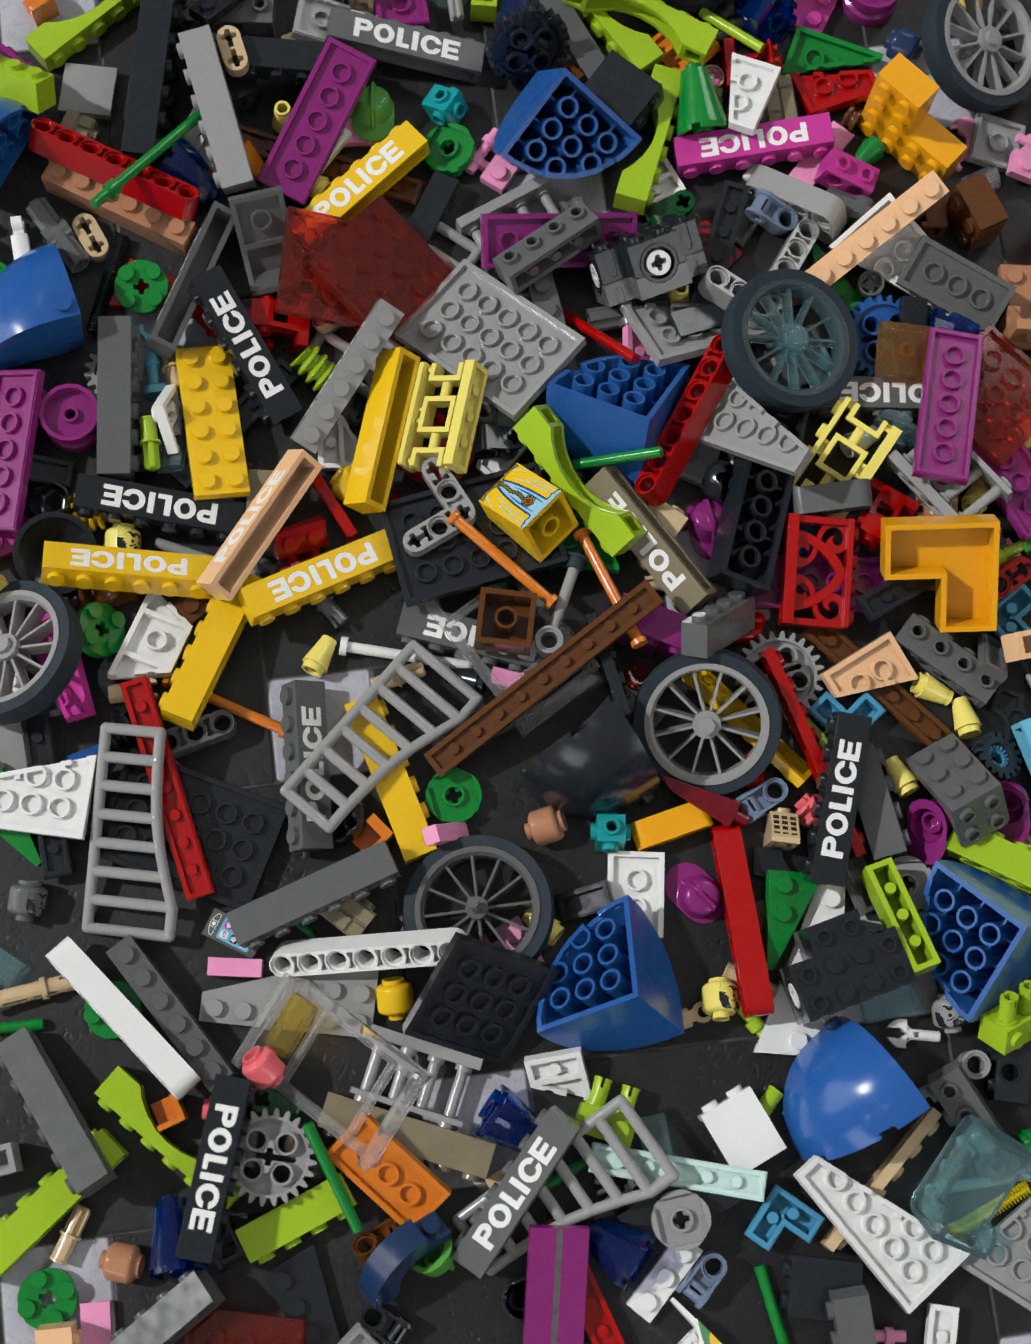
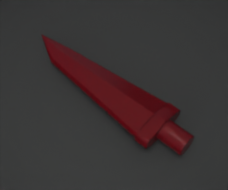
M661 774L673 793L713 817L722 825L729 828L732 821L744 826L747 825L750 816L738 810L741 804L740 801Z

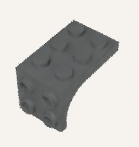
M281 186L228 197L252 296H270L273 292L279 290H297L304 284V278Z
M954 733L947 735L905 759L908 769L944 809L954 828L957 841L962 847L977 842L982 837L1002 828L1009 822L1010 818L1002 785Z

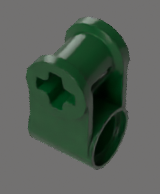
M687 190L677 191L663 201L649 207L644 212V217L647 222H652V224L662 222L661 218L672 213H677V216L685 215V217L692 218L695 206L694 195Z
M270 1087L263 1090L257 1089L259 1094L265 1091L269 1093L267 1099L270 1101V1104L264 1103L260 1105L258 1103L260 1098L256 1095L255 1104L251 1106L260 1115H262L263 1108H267L269 1116H273L274 1110L279 1108L280 1117L282 1118L289 1111L291 1112L289 1120L291 1122L298 1117L302 1118L307 1110L296 1100Z

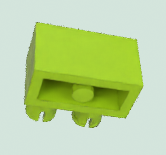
M1024 980L1020 983L1019 994L1013 991L1001 993L1000 1004L981 1015L978 1038L1004 1056L1015 1049L1021 1048L1031 1040V980Z
M594 1076L595 1079L589 1099L585 1100V1102H580L575 1117L576 1121L581 1123L605 1105L610 1086L613 1082L612 1080L604 1079L601 1088L603 1077ZM622 1084L620 1095H624L632 1107L635 1108L640 1089L632 1087L630 1096H628L631 1086ZM619 1109L606 1120L626 1148H630L635 1130ZM597 1127L586 1133V1135L606 1141Z

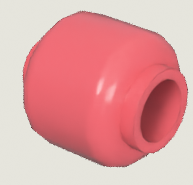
M254 1046L244 1055L242 1059V1073L248 1080L253 1082L257 1089L263 1090L269 1087L274 1089L283 1081L285 1062L270 1046Z

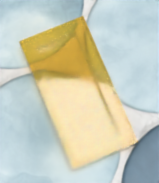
M293 992L263 1042L283 1058H289L318 1011V1008L299 993Z

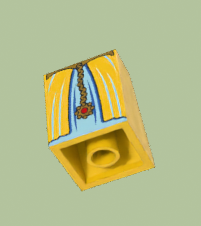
M516 463L479 500L487 517L540 563L579 525L562 490L519 463Z

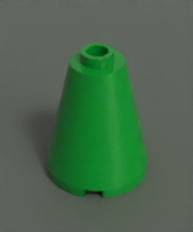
M699 62L687 64L680 75L677 137L728 129L727 117L707 67L701 66Z

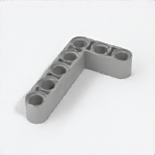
M811 219L801 220L786 239L768 272L776 269L799 270L819 236L820 230L817 223ZM715 265L708 269L699 282L698 291L702 297L726 311L731 299L747 282L724 267ZM771 290L759 294L748 309L745 325L753 329L762 328L777 309L786 290Z

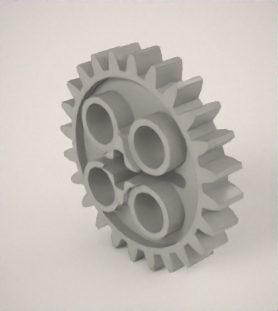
M770 631L767 640L760 634L757 639L758 644L750 640L748 643L750 650L743 648L740 653L754 664L761 663L757 653L774 647L775 651L786 652L791 656L792 661L791 663H785V666H783L784 671L797 664L801 666L800 669L790 671L786 675L787 677L796 676L803 680L804 687H796L797 691L794 693L798 702H802L808 710L810 708L808 701L815 703L818 698L814 693H820L823 690L816 683L823 682L817 673L822 671L824 666L815 664L820 655L811 656L810 653L814 646L805 648L803 647L805 638L797 643L795 641V633H792L789 639L785 638L784 631L780 632L778 638H775L773 631ZM736 680L735 683H734V685H736V686H742V685H743V684H742L741 682H739L738 680ZM747 688L739 695H747L748 698L744 703L745 705L753 703L755 704L754 707L758 706ZM781 707L782 714H783L785 720H787V718H786V716H785V713H784V711H783V709H782V707Z
M263 1108L262 1117H258L255 1111L251 1112L252 1121L250 1122L249 1132L247 1136H242L240 1148H244V1151L268 1153L269 1148H273V1154L295 1157L296 1162L272 1161L271 1166H268L265 1159L245 1157L243 1155L241 1166L235 1167L233 1177L237 1179V1186L241 1187L238 1196L241 1197L248 1192L249 1203H252L256 1197H260V1206H264L266 1199L270 1198L272 1205L276 1206L277 1197L280 1196L287 1203V1193L291 1192L294 1196L298 1197L299 1192L296 1187L300 1185L307 1188L308 1185L304 1181V1177H314V1174L308 1168L318 1164L317 1161L310 1159V1155L315 1153L312 1148H309L310 1143L308 1138L305 1137L303 1128L300 1129L298 1127L301 1118L298 1117L293 1122L289 1121L291 1117V1112L287 1111L283 1118L280 1117L279 1108L274 1110L273 1116H269L267 1108ZM255 1131H261L266 1138L265 1144L259 1149L253 1148L249 1142L251 1134ZM285 1135H290L295 1140L294 1149L288 1153L282 1152L279 1148V1140ZM250 1161L257 1162L261 1167L260 1175L255 1179L248 1178L245 1174V1166ZM280 1165H285L290 1170V1178L285 1183L278 1182L274 1177V1171Z

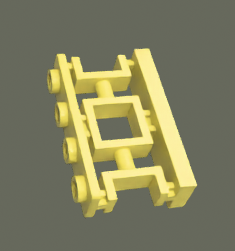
M475 359L465 360V363L459 362L456 375H444V368L437 363L429 365L427 362H420L397 460L398 465L410 473L422 472L423 462L430 457H438L436 466L445 472L452 470L457 474L467 473L489 370ZM436 387H442L440 396H434ZM453 387H459L458 396H451ZM449 407L445 427H432L436 408ZM424 438H430L428 447H422ZM442 438H448L446 448L440 447Z
M848 396L844 401L839 399L830 412L834 416L829 424L823 422L815 434L819 438L813 447L807 446L814 455L803 473L815 455L818 454L820 457L815 466L826 473L819 484L831 483L835 479L838 481L851 480L853 477L855 479L866 478L871 480L903 431L894 425L888 424L885 420L878 430L875 431L854 417L861 407L860 404L854 402ZM847 408L851 410L845 418L847 422L856 427L850 438L846 439L836 432L831 441L827 440V437ZM883 431L887 433V436L867 465L864 464L863 461L867 457L868 452L857 445L865 433L875 440L879 439ZM837 441L860 455L846 477L823 463ZM795 477L793 488L798 487L796 484L800 478ZM806 478L801 486L816 485ZM849 512L827 514L826 516L846 518Z

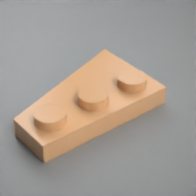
M891 631L883 634L819 674L834 698L919 679Z

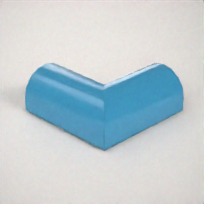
M1022 584L998 601L997 631L993 632L1000 640L1001 635L1030 630L1028 625L1021 619L1031 610V590L1025 584Z
M826 691L807 712L825 729L829 716L832 717L833 712L842 711L873 717V724L886 710L867 691L848 710Z
M775 1184L743 1234L767 1251H770L784 1227L810 1244L825 1218Z

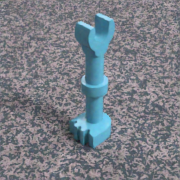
M140 324V335L146 343L150 333L145 332L144 325ZM146 349L144 367L147 369L148 385L143 388L144 399L156 401L167 383H159L158 368H160V359L157 357V354Z

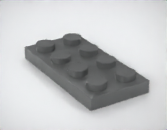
M925 235L919 240L895 284L918 297L928 298V302L987 336L990 335L1017 288Z

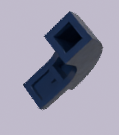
M433 1211L415 1223L409 1219L390 1233L370 1255L359 1277L358 1289L372 1307L376 1310L399 1296L401 1281L409 1268L425 1254L450 1240L451 1231Z

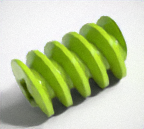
M319 346L311 349L308 347L290 364L291 367L301 366L297 373L299 376L308 373L305 380L306 383L315 380L314 391L322 388L335 367L334 362L325 365L328 357L326 354L317 356L320 350Z

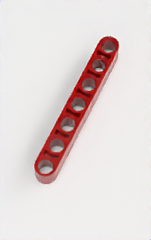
M39 117L31 121L28 143L31 151L101 184H105L110 179L117 178L137 161L50 119ZM147 166L128 182L121 192L184 221L195 218L200 194L199 190L193 185L151 166Z
M721 333L716 335L709 344L654 446H662L663 457L647 459L634 484L636 492L652 507L661 506L668 499L733 378L723 355Z
M733 823L729 828L724 825L711 826V846L744 1018L774 1014L773 995L739 823Z

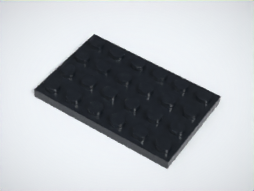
M536 461L522 465L543 478L540 466ZM511 468L458 482L476 511V520L472 526L527 574L567 564L568 557L563 541L540 563L487 517L479 500ZM445 487L441 491V495L446 499L453 498L457 493L453 487ZM431 490L390 500L387 502L386 511L380 512L407 608L515 579L513 575L463 532L419 557H413L405 551L403 545L405 533L444 510ZM459 510L461 512L460 516L467 519L468 512ZM438 522L433 525L432 532L441 535L447 531L448 527L445 523ZM425 530V537H428V541H431L432 539L429 537L427 530ZM412 538L410 546L420 547L421 540L417 541L415 538Z
M131 748L130 753L141 754L140 750ZM125 764L118 781L150 784L145 766ZM176 764L216 891L203 897L234 909L252 902L287 818L285 805ZM113 792L107 809L151 813V795ZM103 820L102 837L153 842L152 825ZM164 830L165 850L172 885L183 889ZM104 848L100 850V858L125 868L158 871L155 854Z

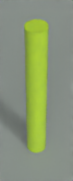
M706 8L700 9L698 16L760 54L765 50L766 44L710 10Z

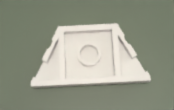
M147 594L107 673V678L111 680L135 679L144 675H148L149 678L171 677L192 633L193 626L185 617L178 614L177 609L171 602L168 603L161 595Z

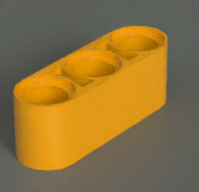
M686 803L631 823V834L637 851H644L713 826L714 823L711 816L691 803Z

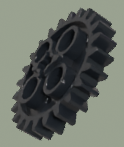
M531 3L528 10H525L523 5H520L518 13L510 9L511 16L509 18L501 15L503 23L493 24L496 32H488L491 40L485 43L488 49L486 51L488 62L491 68L494 69L497 77L501 75L504 82L510 79L513 85L520 80L522 85L525 86L527 80L532 79L537 71L553 69L554 66L561 67L562 64L559 59L567 58L565 50L570 49L567 41L570 39V35L565 22L559 13L555 14L553 8L546 11L543 4L540 5L538 10H536L533 3Z

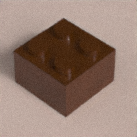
M984 172L956 184L946 202L947 221L952 223L956 230L957 240L961 245L965 246L967 252L994 241L1009 218Z
M481 587L474 649L530 656L537 593Z

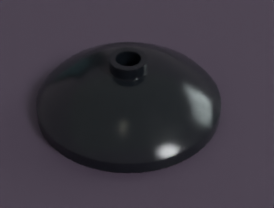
M50 511L38 514L23 524L14 539L12 556L15 568L22 580L41 583L44 541L97 545L89 527L79 518L65 512ZM46 585L51 589L55 590L56 592H58L59 594L70 593L78 589L74 587H53L50 585Z

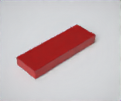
M318 473L311 486L347 542L351 543L358 540L357 530L321 474Z

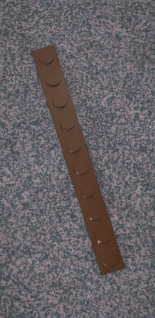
M645 579L424 754L425 758L440 777H444L664 604V601Z

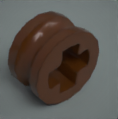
M854 105L847 111L840 124L842 127L847 126L849 132L855 129L863 112L862 110L856 111Z

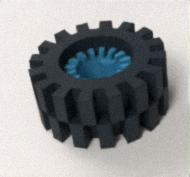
M989 732L974 741L969 746V751L998 781L1006 782L1020 771L1021 767L1018 765L1022 763V759L1017 758V756L1021 753L1019 750H1014L1013 747L1016 744L1014 741L1009 743L1010 737L1007 735L1002 738L1001 732Z

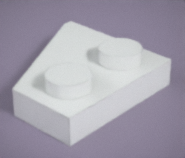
M581 1046L524 1057V1065L531 1088L543 1091L551 1090L555 1094L563 1096L569 1093L584 1097L583 1101L589 1099L592 1088Z

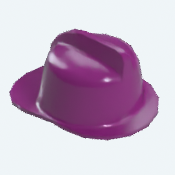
M700 498L688 506L685 516L689 518L686 526L694 551L700 557L710 560L723 505L709 498Z
M1010 779L1006 782L999 781L1002 785L1010 820L996 831L1004 834L1005 840L1015 844V842H1021L1027 837L1030 832L1031 822L1028 793L1021 785L1015 783L1014 779Z
M918 799L911 803L907 812V831L912 844L908 845L907 848L912 857L918 858L925 865H932L936 860H941L944 856L947 834L951 829V822L938 801Z
M685 862L675 865L668 871L664 882L666 894L688 918L694 922L706 924L715 921L721 916L724 910L719 884L696 864Z

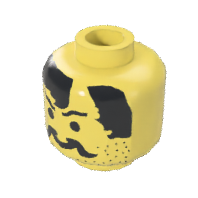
M115 523L112 525V528L105 532L104 546L141 549V533L135 529L133 524Z
M710 978L708 983L703 985L701 990L702 1011L706 1015L712 1016L713 1021H728L730 1016L739 1011L738 986L732 983L730 978Z

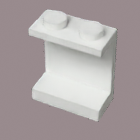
M739 1084L726 1092L728 1098L719 1103L716 1099L701 1107L703 1113L697 1116L700 1121L704 1122L730 1166L753 1169L787 1148L750 1086L742 1088Z

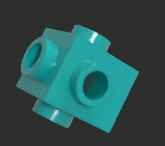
M434 84L421 103L430 120L440 126L447 125V123L458 124L469 108L460 90L455 87L449 88Z
M617 811L597 814L596 822L590 824V840H595V851L608 854L618 853L619 851H624L626 841L631 839V824H626L625 814H619Z

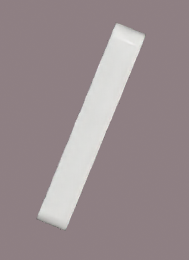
M450 927L288 940L278 945L270 959L269 967L271 972L278 977H296L437 966L455 932L464 935L466 933L462 929ZM420 946H425L429 950H424ZM392 948H396V949H398L400 952H396V951H394ZM364 950L371 952L373 955L367 954Z
M67 936L45 955L55 969L178 1101L201 1080L186 1061L70 937Z

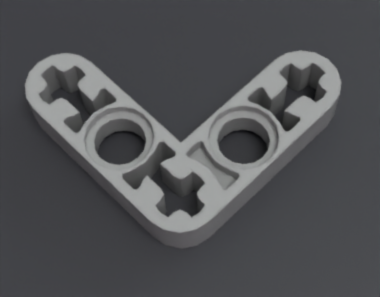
M438 457L426 459L422 464L421 471L425 482L444 510L405 533L403 537L404 549L413 557L424 555L462 532L456 526L452 527V524L449 525L446 522L448 516L456 509L468 512V518L465 520L471 525L476 520L474 505L451 471L445 472L436 466ZM432 466L435 469L439 468V475L442 479L439 483L435 474L430 473L429 468ZM445 487H453L457 493L453 498L446 499L441 495V491ZM442 522L447 525L448 529L444 534L437 535L432 532L433 525ZM425 530H427L429 537L432 539L431 541H428V537H425ZM411 539L421 540V546L418 548L415 545L410 546Z

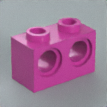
M834 147L821 158L814 182L826 188L833 186L852 196L864 195L868 197L873 193L880 169Z

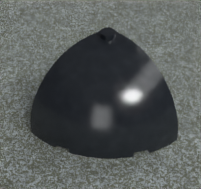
M615 701L586 719L579 726L578 733L572 730L545 749L527 764L529 767L527 770L526 768L522 769L515 777L522 788L544 807L553 806L556 810H561L564 816L577 819H596L597 814H606L614 811L621 813L640 801L644 806L657 797L655 791L660 788V780L650 757Z

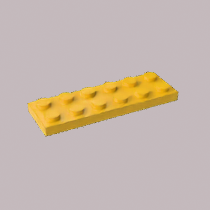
M219 346L176 348L175 361L194 501L250 496L234 375L230 366L231 358L228 352L223 353Z

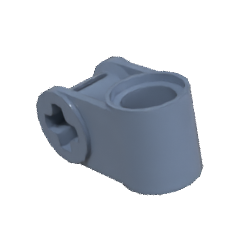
M762 188L757 189L755 200L751 207H747L744 212L746 217L759 224L774 236L783 235L794 229L798 224L797 212L779 200L772 192ZM779 216L784 220L785 226L780 223Z
M771 778L736 798V800L741 802L739 807L742 812L750 816L747 825L757 821L770 810L780 805L787 797L788 786L780 778ZM771 785L777 786L781 790V797L777 799L771 798L767 793V787Z
M709 1250L704 1252L676 1287L675 1291L685 1294L695 1303L694 1307L699 1310L727 1272L726 1260L716 1251ZM710 1258L720 1260V1268L715 1273H709L705 1269V1264ZM690 1285H692V1286H693L695 1289H697L700 1293H697L696 1291H694V1290L690 1287Z

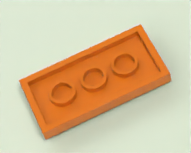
M366 1110L327 1149L332 1163L399 1225H402L409 1219L415 1223L435 1211L451 1194L452 1190Z

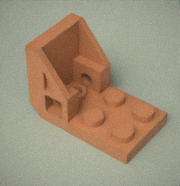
M1000 264L998 267V277L1017 288L999 318V343L1002 349L1031 350V265Z

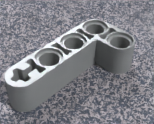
M759 165L745 184L750 186L748 193L755 196L759 188L766 189L786 205L793 208L797 212L799 219L813 220L817 223L820 230L817 239L825 244L831 245L847 224L846 206L838 196L767 166Z

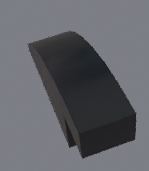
M669 1186L653 1198L632 1203L630 1207L624 1208L615 1216L620 1222L651 1226V1213L654 1203L666 1192L684 1188ZM685 1189L697 1194L706 1202L711 1216L725 1211L743 1200L742 1198ZM678 1211L676 1213L677 1217L673 1219V1224H685L686 1221H689V1216L683 1215L681 1211Z

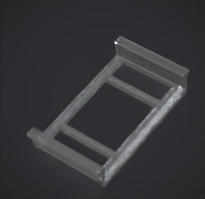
M516 578L489 586V588L502 589L513 581L520 591L531 592ZM480 594L449 617H447L435 600L419 604L427 609L496 697L545 659L541 657L502 686L454 626L455 623L479 606ZM537 597L536 611L546 624L549 625L554 608L551 606L549 609H546L544 607L545 603ZM562 619L559 630L563 634L564 644L575 634ZM592 659L582 667L584 671L526 715L523 714L515 720L517 723L516 729L522 737L526 736L601 678V675L598 673L600 665L595 659Z
M284 973L231 1060V1063L238 1069H242V1059L251 1048L257 1045L260 1047H271L300 998L304 997L317 1007L320 1012L285 1067L283 1081L275 1089L360 1157L357 1162L360 1168L364 1171L376 1168L378 1166L377 1162L424 1085L434 1076L309 980ZM328 1017L388 1062L348 1129L289 1083ZM397 1069L409 1079L367 1146L356 1137V1134Z

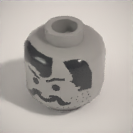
M943 990L936 992V996L930 1001L934 1025L944 1028L945 1033L962 1031L961 1026L969 1022L946 1000Z

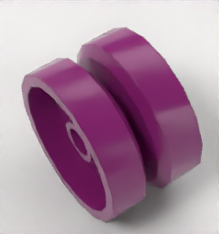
M841 0V5L844 13L851 21L861 26L873 27L882 25L891 18L899 0Z
M67 383L56 386L46 393L40 404L39 418L43 429L54 445L66 452L80 453L94 447L97 444V399L91 391L79 384Z

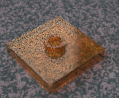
M880 321L878 323L875 376L923 381L928 331L931 326Z

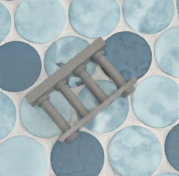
M537 176L456 219V231L465 237H472L481 251L480 214H510L513 211L515 213L518 212V214L530 213L526 206L536 199L542 202L548 213H560L549 195L552 191L553 179ZM485 269L487 274L496 280L500 279L496 269Z
M895 449L887 456V465L935 516L976 515L999 496L1006 503L1012 499L1013 491L1011 490L1012 485L1003 476L999 478L973 450L970 464L973 469L970 470L968 484L966 486L954 484L944 493H937L932 487L934 480L911 476L914 449L908 454L903 453L902 455ZM981 476L991 489L966 510L957 513L950 506L951 501Z
M371 1024L368 1035L373 1037L372 1043H374L361 1087L351 1086L349 1092L355 1094L354 1100L371 1104L373 1099L438 1120L437 1126L452 1131H454L455 1126L462 1128L464 1122L455 1119L457 1108L468 1073L471 1074L473 1069L480 1071L483 1059ZM391 1042L401 1046L400 1052L402 1054L389 1095L385 1097L371 1091L385 1047L388 1048ZM419 1051L429 1054L427 1060L430 1062L416 1106L401 1102L399 1099L412 1058ZM445 1060L456 1063L455 1069L457 1072L444 1114L442 1115L427 1110L440 1065H444Z

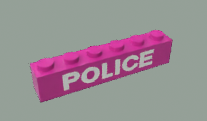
M827 112L759 123L753 136L728 128L673 137L672 151L676 173L679 178L691 179L699 174H720L730 169L745 170L755 164L771 166L776 162L786 160L796 162L804 157L814 156L821 158L833 149L835 139L830 114Z

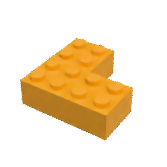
M899 52L878 73L857 126L860 127L862 133L867 137L873 135L879 138L886 147L885 152L895 157L904 169L910 170L919 180L934 170L944 183L955 172L968 147L928 114L940 86Z
M994 514L881 518L880 572L884 580L936 579L935 624L940 633L997 631L1000 521Z

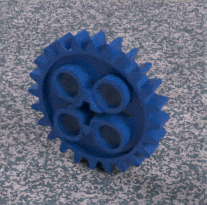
M881 294L874 297V301L871 297H868L864 300V303L860 301L855 305L856 310L852 309L849 311L858 337V359L855 373L864 370V376L870 377L873 374V377H898V355L894 353L893 346H898L899 338H892L885 342V339L862 342L861 338L874 339L879 335L881 338H888L899 335V299L892 303V295L885 297L884 301ZM890 319L895 320L897 323V330L891 327ZM865 321L872 325V332L865 328ZM868 347L875 351V359L868 354Z

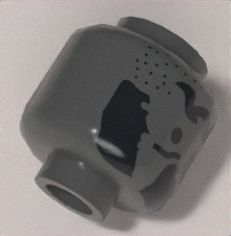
M19 879L18 883L10 887L7 909L10 913L16 914V920L33 922L34 917L42 916L45 913L48 891L45 887H42V882Z

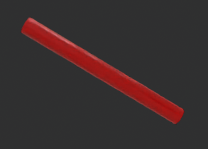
M562 310L565 322L632 364L638 362L639 354L570 311Z

